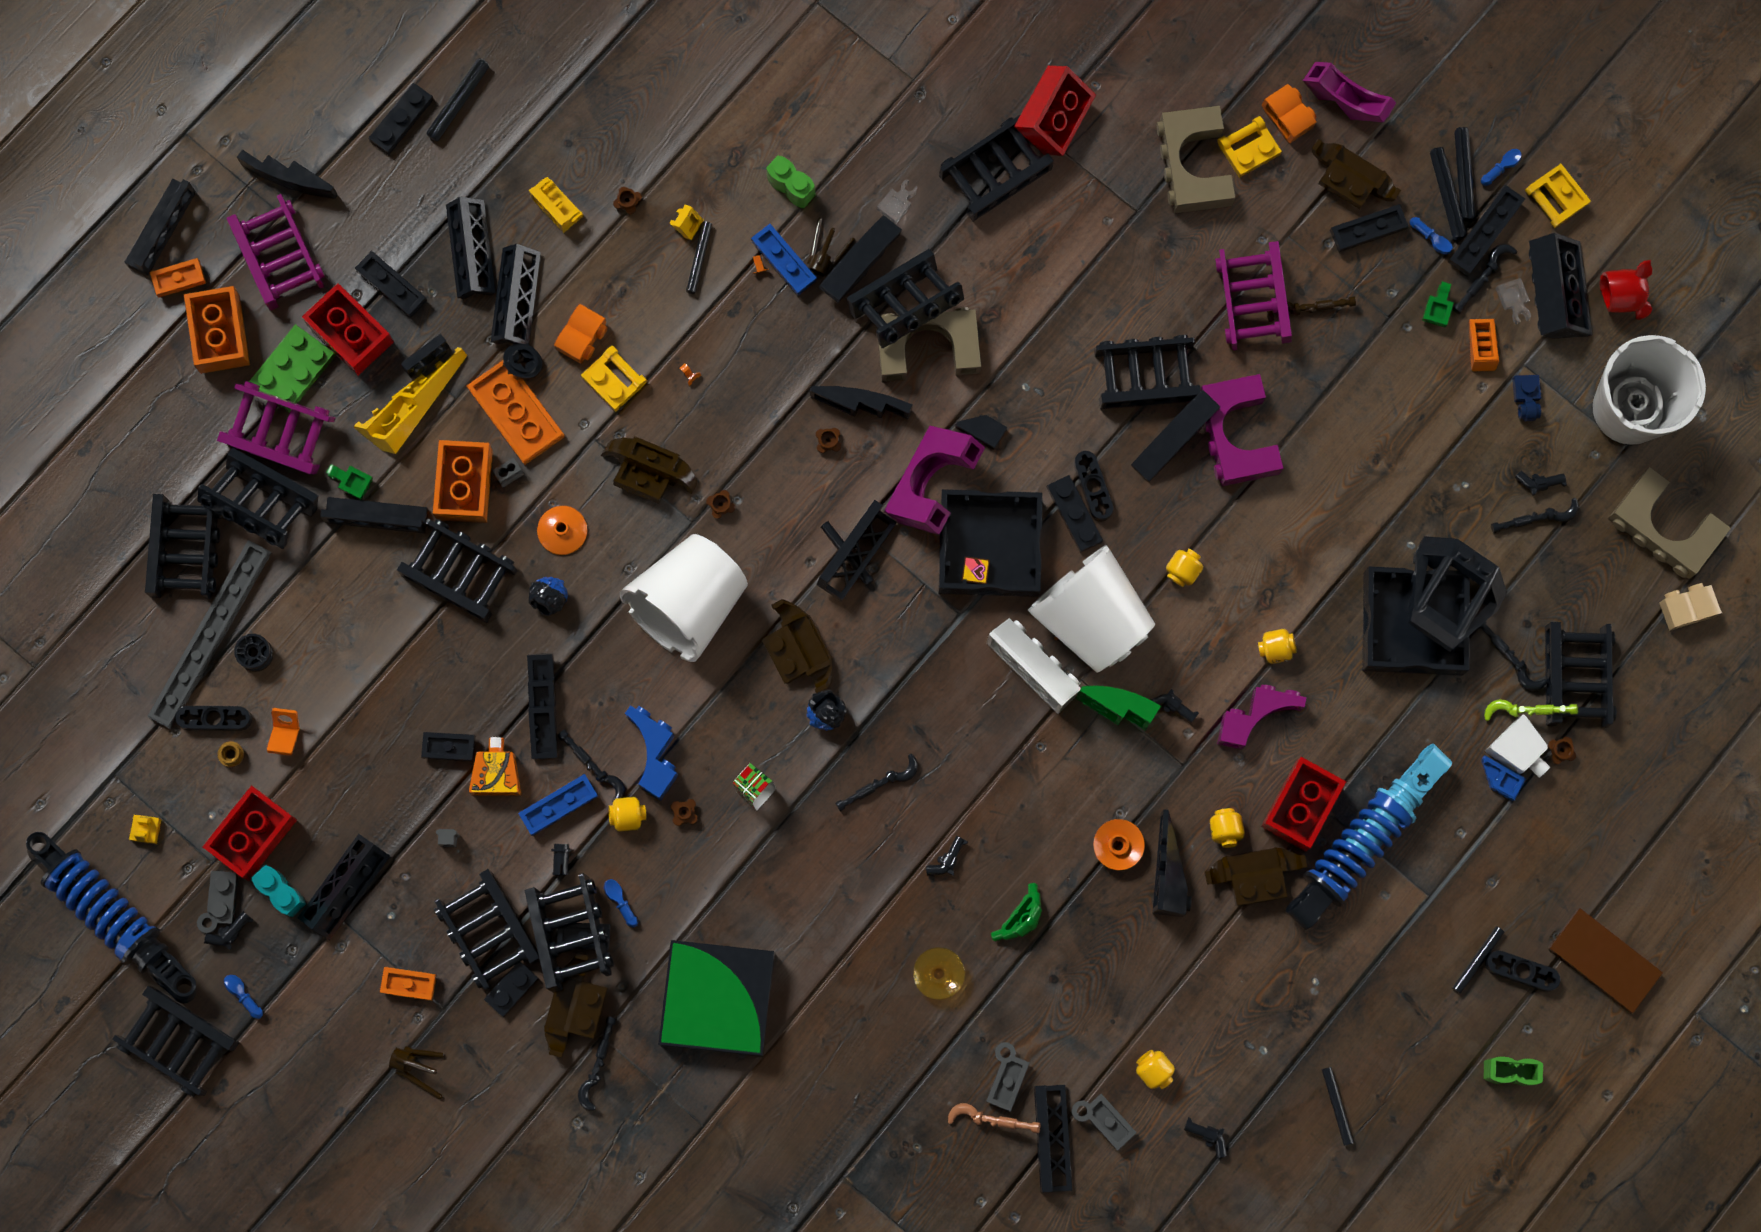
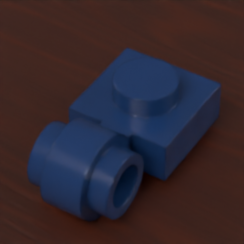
M1539 375L1514 376L1512 378L1514 402H1523V404L1518 406L1519 419L1524 421L1540 419L1541 405L1535 403V401H1540L1541 399Z

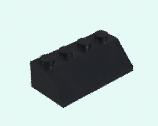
M1557 233L1530 240L1529 258L1532 262V282L1535 286L1536 294L1534 301L1539 317L1537 325L1541 335L1552 339L1592 336L1580 241Z

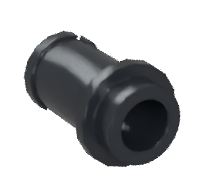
M554 844V849H551V852H554L552 875H560V865L561 875H569V852H572V849H569V844Z

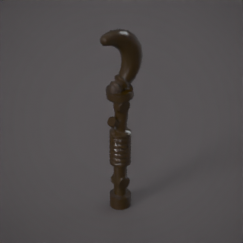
M1355 296L1337 301L1330 299L1316 301L1314 304L1301 305L1298 303L1293 305L1287 301L1288 311L1291 314H1296V316L1300 315V311L1309 310L1310 313H1313L1314 310H1330L1338 306H1356ZM1267 311L1269 322L1274 321L1276 313H1273V311Z

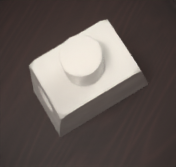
M1524 714L1518 717L1485 750L1491 757L1518 774H1522L1530 768L1540 778L1550 768L1540 757L1548 749V746Z

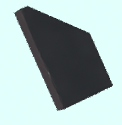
M987 415L957 421L955 424L956 428L971 435L995 450L1007 430L1006 426Z

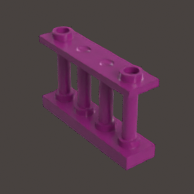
M281 194L277 195L280 207L249 221H240L236 214L226 218L261 296L270 311L279 307L276 299L280 298V294L314 279L321 289L324 287L321 279L325 278L320 265H314L292 217L296 212L291 201H285ZM286 216L291 228L257 243L254 241L249 242L247 235L250 234L251 230ZM296 237L301 249L267 264H264V262L259 264L256 256L260 255L261 251ZM303 258L306 259L310 268L309 271L276 286L274 284L269 285L266 279L270 276L269 273Z
M1279 241L1269 242V251H1264L1265 254L1225 259L1224 249L1219 250L1220 258H1215L1217 273H1222L1229 321V328L1225 329L1227 344L1232 343V350L1235 351L1237 350V340L1274 334H1276V337L1281 336L1282 344L1291 343L1292 334ZM1259 264L1271 265L1272 274H1269L1266 278L1231 283L1228 281L1227 269ZM1266 287L1275 291V298H1271V301L1232 306L1231 292ZM1266 311L1278 312L1279 321L1274 322V325L1235 330L1233 316Z
M245 381L244 385L236 384L235 389L243 391L244 395L233 428H230L229 432L220 431L217 441L308 474H317L320 465L313 462L312 454L323 422H335L336 417L330 416V411L315 406L313 410L260 391L259 385ZM257 396L268 401L256 437L250 440L243 437L244 433L242 430L253 398ZM277 404L291 408L280 443L275 448L266 446L267 441L265 439ZM302 412L313 416L314 419L302 454L299 453L297 457L289 454L290 449L288 448L300 413Z

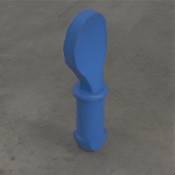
M1511 149L1506 152L1501 163H1496L1495 167L1482 176L1481 184L1483 186L1492 184L1493 180L1505 172V168L1516 166L1521 160L1522 154L1520 150Z
M1413 217L1410 219L1411 227L1424 235L1425 239H1431L1433 248L1441 254L1451 253L1453 247L1446 238L1434 233L1435 230L1429 228L1420 218Z
M613 879L607 880L604 883L606 896L618 904L616 908L620 910L626 920V924L631 928L636 927L638 919L627 904L628 901L623 900L621 886Z
M227 975L224 978L226 989L240 999L239 1003L243 1004L251 1014V1017L260 1019L263 1016V1011L251 999L250 994H245L242 980L236 975Z

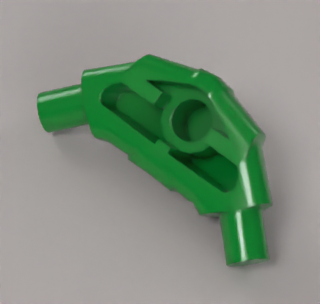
M1028 884V894L1023 897L1021 903L1015 908L1008 920L1003 923L1002 928L991 933L993 941L1024 937L1037 927L1042 913L1038 884Z

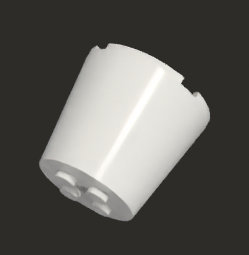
M1641 336L1624 343L1613 353L1607 362L1593 399V414L1599 428L1609 438L1623 444L1633 445L1664 436L1686 426L1696 416L1705 398V377L1696 357L1690 351H1686L1683 347L1676 344L1675 340L1663 336Z
M692 534L625 586L620 592V598L622 603L630 605L631 609L628 612L632 618L657 643L671 653L674 650L682 653L680 657L683 660L695 662L716 634L748 583L740 567L717 544L703 536Z
M1107 545L1087 557L1083 561L1085 566L1078 572L1074 573L1071 570L1028 609L1031 615L1096 673L1108 666H1113L1118 661L1124 660L1131 654L1130 650L1135 645L1139 646L1148 638L1147 634L1155 626L1153 619Z

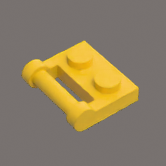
M1261 116L1256 117L1252 120L1251 124L1233 134L1217 139L1220 149L1239 178L1280 156L1282 153ZM1256 131L1260 135L1257 139L1235 151L1231 147V145Z
M1562 164L1556 166L1525 189L1528 196L1532 195L1552 220L1550 223L1554 228L1560 226L1591 202ZM1545 186L1564 210L1563 213L1559 214L1541 192V187Z
M613 345L581 374V378L615 412L647 383V379L643 375L639 376L618 354V350ZM610 361L632 381L629 387L606 366Z

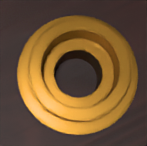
M226 742L218 750V759L226 767H235L244 758L243 748L236 742ZM234 750L236 753L235 757L228 759V752Z

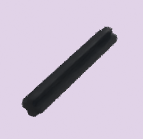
M478 58L428 129L426 134L430 139L437 142L488 70L489 65L485 60Z
M1458 127L1454 134L1460 211L1463 221H1472L1475 218L1469 129L1467 127Z
M1433 148L1430 151V156L1451 234L1454 240H1460L1465 238L1467 233L1444 148Z

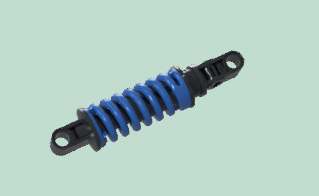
M34 832L28 836L26 840L28 856L45 872L41 879V885L51 892H56L57 899L66 902V907L70 911H75V915L79 920H85V926L89 930H95V936L98 939H105V945L109 949L115 948V955L121 960L123 965L135 963L138 966V971L142 974L147 972L160 987L164 988L179 1003L186 1004L195 998L196 981L171 954L167 953L169 947L165 943L161 944L157 938L161 930L158 927L149 926L145 917H140L136 920L135 917L138 914V910L135 907L126 910L128 900L121 898L117 901L116 898L119 892L116 888L106 891L109 885L106 879H102L94 884L99 877L97 870H91L84 875L90 864L82 858L81 852L78 849L65 853L43 832ZM36 843H43L46 845V847L41 851H35L32 849L33 845H35ZM182 984H187L192 988L188 993H180L177 990L178 986Z

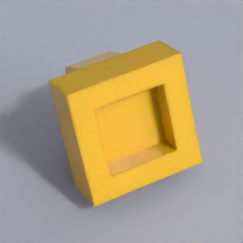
M684 205L683 209L679 208L676 211L679 215L675 221L671 220L670 224L684 238L692 240L704 219L693 207Z
M134 815L129 840L157 844L161 819Z

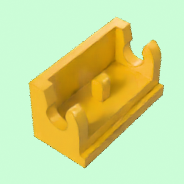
M548 177L529 190L531 199L563 233L584 216Z

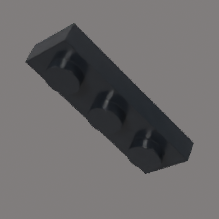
M413 82L369 136V141L390 155L434 100L433 96Z
M1399 204L1331 227L1330 232L1338 252H1342L1406 230L1408 223Z
M372 250L355 267V270L410 318L427 301V298Z
M1070 475L1047 485L1046 488L1079 552H1084L1102 543L1103 539Z

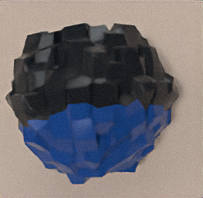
M543 577L531 583L528 603L533 609L537 608L544 616H549L562 610L568 598L563 580Z
M832 690L813 694L811 699L808 700L807 717L810 719V725L826 731L840 727L847 712L844 701L838 695L835 696Z

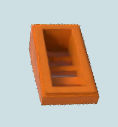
M1469 319L1472 371H1495L1499 363L1494 319ZM1489 329V332H1476V330ZM1477 339H1489V341H1477ZM1478 349H1490V351H1478Z

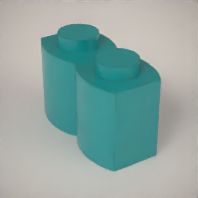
M265 865L252 877L254 886L262 894L269 896L272 905L279 912L294 917L306 905L301 893L288 886V882L283 874L274 868Z

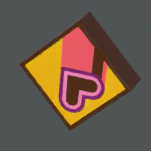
M965 557L962 581L967 579L968 584H987L990 560Z

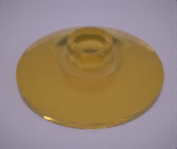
M941 947L931 948L923 952L916 960L913 969L914 982L919 991L929 998L938 1000L949 998L959 991L964 982V965L959 956L953 951ZM940 969L943 971L944 975L941 979L934 977L935 970Z

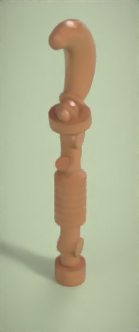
M967 1103L955 1105L948 1115L949 1124H953L957 1116L967 1114L971 1116V1119L977 1125H982L983 1122H991L992 1127L998 1124L999 1127L1028 1129L1033 1133H1039L1041 1127L1038 1122L1027 1123L1009 1117L1000 1116L997 1118L983 1115V1112H977L975 1107Z

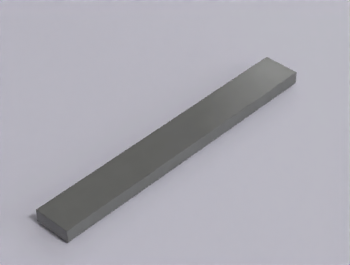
M249 540L247 541L147 717L170 729L173 728L176 722L177 711L184 707L272 554L269 550Z

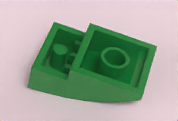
M1082 686L1076 696L1078 701L1116 725H1119L1124 717L1143 730L1147 729L1161 707L1159 704L1136 693L1108 686Z

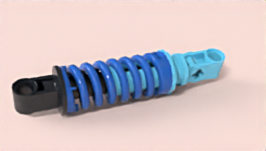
M1435 744L1427 746L1402 777L1395 779L1391 783L1392 786L1389 790L1378 788L1375 798L1368 801V809H1362L1359 812V819L1351 821V829L1343 830L1341 834L1342 839L1335 840L1332 845L1333 849H1328L1324 852L1325 860H1317L1315 862L1316 870L1312 869L1303 874L1309 884L1287 906L1286 913L1304 930L1311 928L1331 903L1341 907L1351 891L1347 886L1354 889L1358 885L1351 875L1354 873L1359 878L1366 877V871L1360 864L1373 868L1375 862L1372 856L1382 858L1384 852L1380 847L1383 845L1386 848H1391L1393 842L1389 837L1391 835L1396 838L1401 836L1402 833L1398 826L1404 829L1415 822L1416 816L1412 811L1416 806L1419 807L1423 803V796L1452 765V761Z

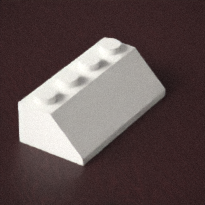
M1008 618L989 634L987 644L1059 714L1077 696L1081 689L1079 687L1080 682L1072 674L1069 673L1067 675L1061 669L1062 664L1054 656L1049 658L1042 651L1044 649L1043 645L1037 639L1033 638L1031 640L1025 634L1026 629L1017 620L1013 622Z

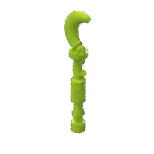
M1499 699L1487 706L1484 717L1486 721H1489L1492 714L1500 709L1507 710L1514 717H1519V713H1528L1529 716H1532L1534 713L1536 715H1554V713H1570L1574 715L1578 714V705L1519 707L1518 704L1513 705L1507 700Z

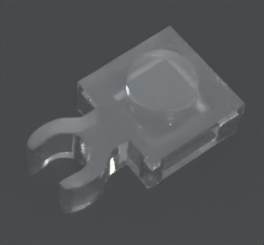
M908 179L901 184L899 192L891 189L877 206V210L894 224H897L911 207V202L907 199L914 197L917 193V186L912 191L905 189L909 184Z
M1521 278L1496 287L1504 310L1512 309V319L1516 325L1520 322L1518 317L1520 313L1525 316L1526 321L1531 318L1530 311L1524 306L1530 300Z

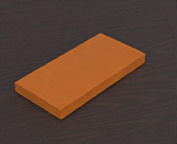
M503 360L466 386L524 466L565 437L523 378L517 380L515 375L508 374L507 368L503 366Z

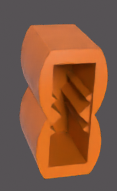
M1287 84L1265 98L1262 107L1268 117L1276 124L1282 136L1289 143H1292L1314 128L1316 115L1312 108L1306 107L1302 103L1300 92L1295 87L1292 88Z
M579 304L554 344L555 349L580 364L584 359L589 360L595 350V347H593L594 342L597 338L601 340L608 327L605 326L606 319Z

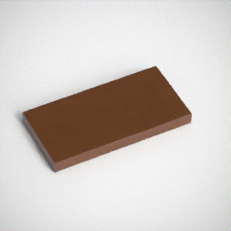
M1581 908L1576 910L1548 948L1630 1014L1636 1010L1663 973Z

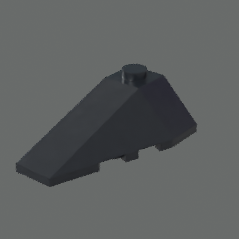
M1163 809L1160 816L1152 914L1183 917L1186 915V911L1191 909L1192 898L1187 896V883L1169 810Z

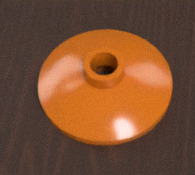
M556 506L546 511L540 518L537 535L540 543L547 551L556 555H568L577 551L584 544L587 537V523L583 515L576 509L569 506ZM563 524L566 526V530L558 532L557 527Z
M1114 819L1104 823L1097 830L1093 841V849L1097 859L1105 867L1112 870H1126L1133 867L1141 859L1145 847L1144 838L1139 828L1123 819ZM1114 842H1121L1123 848L1121 850L1114 849Z

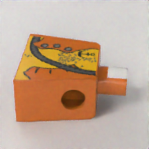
M489 738V752L476 753L469 793L472 796H521L516 756L513 752H504V738Z

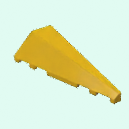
M457 347L454 350L455 353L445 363L442 361L435 364L436 369L426 377L421 374L393 395L392 400L382 410L376 408L372 411V418L364 424L357 422L354 428L382 451L396 454L467 357L465 351Z

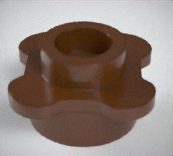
M621 187L617 199L613 201V205L616 209L621 208L625 210L627 214H634L636 212L635 207L642 200V196L639 192H634L627 187Z
M837 428L819 429L816 431L819 443L817 445L818 452L825 453L830 450L838 452L841 449L838 439L840 431Z
M726 490L709 496L706 500L707 505L713 511L712 516L716 519H720L723 514L735 511V504L731 503L730 494Z
M1566 736L1561 740H1550L1548 742V748L1552 752L1551 760L1553 763L1560 764L1562 761H1573L1576 758L1572 744L1573 741L1570 737ZM1560 748L1564 749L1563 753L1560 752Z
M688 799L686 802L674 801L671 804V809L674 811L672 821L676 826H680L682 823L695 824L698 817L694 810L696 803L693 799ZM683 810L687 811L685 815L682 814Z

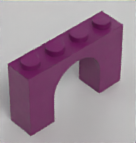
M1260 374L1203 385L1201 391L1204 390L1221 406L1203 425L1205 433L1209 432L1211 440L1208 442L1209 453L1211 456H1215L1216 465H1214V473L1216 479L1221 481V485L1227 486L1280 475L1284 468L1278 445L1254 450H1242L1233 446L1223 432V419L1228 413L1236 409L1263 404L1266 396Z
M929 426L884 512L899 524L939 535L950 512L937 501L924 498L925 487L929 479L937 470L947 465H958L974 469L985 447L971 435Z

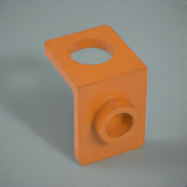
M272 708L273 729L268 742L267 752L292 755L300 730L298 712L295 710ZM278 716H288L292 719V721H282L281 719H279Z

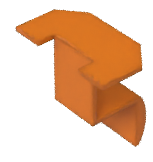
M760 255L753 257L757 270L753 274L769 270H764Z
M685 363L679 368L689 379V386L696 378L701 376L700 372L694 374Z

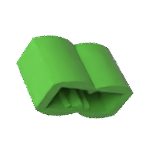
M778 155L767 166V179L771 186L780 192L786 193L787 198L794 205L805 208L815 197V185L812 179L805 173L796 171L794 165L787 158Z
M1489 1058L1484 1060L1483 1079L1494 1084L1510 1082L1520 1086L1540 1084L1543 1082V1063L1535 1059Z

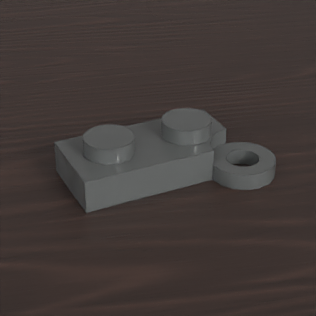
M211 871L208 913L201 914L197 920V927L201 932L212 933L217 929L218 924H232L234 922L239 877L237 873ZM206 918L212 920V925L209 928H205L203 925V921Z
M1003 1042L995 1049V1056L1001 1064L986 1102L1011 1112L1030 1062L1015 1057L1016 1051L1014 1046ZM1002 1048L1010 1050L1009 1057L1003 1058L1000 1051Z
M1099 1094L1090 1104L1086 1101H1078L1072 1106L1071 1112L1074 1119L1080 1122L1089 1119L1117 1151L1137 1133L1102 1094ZM1084 1106L1087 1109L1085 1116L1078 1115V1107Z

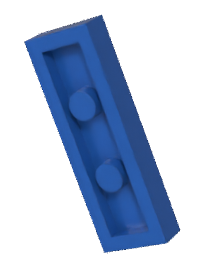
M768 224L751 238V242L797 295H800L817 281L816 276L771 224Z
M583 774L518 814L531 836L596 799L598 795L587 776Z

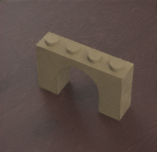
M1220 106L1162 113L1156 127L1158 137L1162 136L1163 145H1160L1162 160L1166 159L1167 168H1164L1165 182L1170 184L1171 191H1168V202L1170 206L1173 205L1174 213L1232 206L1235 200L1232 175L1209 178L1196 177L1183 168L1179 159V151L1187 143L1221 137L1224 127Z
M960 307L955 309V311L943 312L937 318L928 321L917 330L908 333L885 348H881L878 342L882 382L906 380V343L914 334L925 330L939 332L951 343L955 376L980 374L981 371L976 310H970L968 307ZM893 313L881 315L886 323L899 317Z
M1649 467L1642 473L1608 519L1612 521L1616 529L1631 535L1636 544L1651 550L1656 559L1671 565L1677 575L1690 579L1698 573L1731 528L1710 513L1702 519L1688 539L1672 541L1662 537L1652 524L1651 510L1655 501L1670 482Z

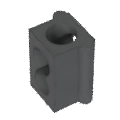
M514 457L492 470L502 487L524 475ZM511 467H515L514 471L508 472ZM503 471L508 472L506 477H501Z
M439 829L436 831L440 847L457 848V838L460 837L457 831L454 829Z

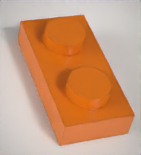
M198 258L150 272L158 298L206 284Z
M384 967L380 993L432 1001L437 975Z

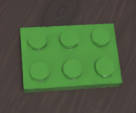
M295 324L249 382L259 385L260 391L297 404L336 354ZM279 405L290 413L291 408Z

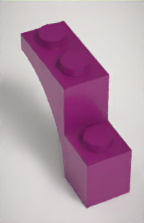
M1315 62L1303 79V82L1318 100L1335 101L1350 120L1384 122L1396 105L1392 97L1380 95L1361 87L1347 78L1332 63Z
M1270 685L1256 687L1253 690L1249 715H1245V711L1239 709H1230V712L1226 711L1223 714L1217 744L1243 749L1246 746L1252 728L1258 721L1278 711H1301L1305 707L1307 697L1300 696L1301 693L1294 690H1286L1285 693L1275 691L1276 687Z

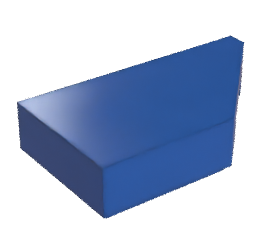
M1484 755L1481 762L1490 789L1514 801L1526 778Z

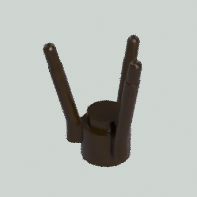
M818 218L811 254L807 264H809L808 268L811 272L825 277L827 272L831 273L836 264L848 251L855 238H850L831 262V256L826 254L835 232V228H831L822 250L816 254L822 225V218Z
M405 1046L404 1050L396 1047L389 1061V1067L396 1069L395 1074L405 1077L436 1098L442 1099L443 1096L407 1071L410 1072L412 1068H416L436 1075V1069L415 1062L416 1057L412 1055L443 1058L445 1054L412 1049Z

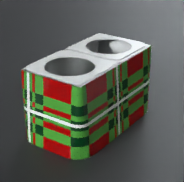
M751 763L733 781L736 791L756 811L776 789L774 782Z

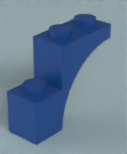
M630 705L625 715L642 733L647 749L646 767L638 785L662 801L678 777L677 772L674 771L676 767L665 759L662 762L658 761L674 738L673 733L670 732L672 727L662 720H659L657 723L650 719L651 714L644 708L638 706L635 709Z

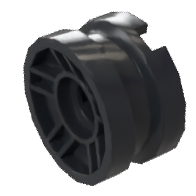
M247 634L237 641L234 647V655L241 666L249 671L256 672L266 669L271 664L273 648L261 635ZM252 648L258 650V654L255 657H251Z

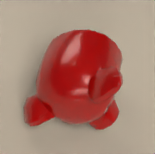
M1651 260L1641 262L1636 270L1621 269L1603 272L1600 276L1599 284L1608 312H1635L1637 320L1644 319L1651 314L1652 307L1650 302L1647 301L1649 297L1647 278L1652 275Z

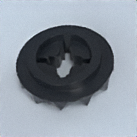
M518 343L509 346L504 352L503 366L507 368L508 374L515 375L517 380L525 378L528 381L530 378L536 377L540 372L542 359L533 347ZM519 358L522 362H527L525 368L521 364H517Z

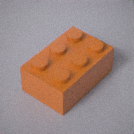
M230 286L184 294L193 362L196 369L202 374L249 366L250 361L241 300L235 287Z
M439 440L433 515L436 519L441 521L487 523L493 455L490 443Z

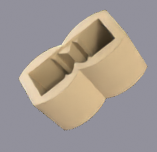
M1703 583L1688 587L1689 592L1681 594L1679 590L1665 594L1666 599L1659 603L1669 631L1714 618L1722 613L1712 585L1704 587Z

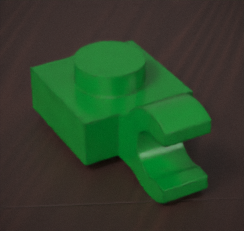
M1442 281L1438 287L1436 297L1431 295L1428 297L1422 321L1444 328L1447 326L1454 302L1447 301L1451 284Z
M330 464L326 471L328 477L340 481L339 490L359 500H362L373 480L372 476L352 466H349L345 472Z

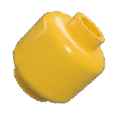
M1188 549L1187 552L1177 550L1166 566V570L1169 573L1167 577L1181 587L1192 585L1203 570V565L1199 561L1201 556L1191 549Z
M1286 629L1265 632L1262 637L1263 641L1258 642L1260 656H1266L1270 664L1289 661L1293 658V653H1297L1293 633L1289 634Z
M636 797L616 798L613 804L608 807L610 826H614L617 831L638 830L641 827V821L646 820L645 805H640Z
M1231 808L1215 811V815L1209 820L1212 840L1215 843L1222 844L1223 848L1237 846V842L1243 839L1245 835L1242 816Z
M1149 1050L1137 1060L1136 1073L1148 1088L1155 1089L1160 1087L1164 1089L1173 1082L1171 1076L1174 1074L1175 1067L1163 1052Z

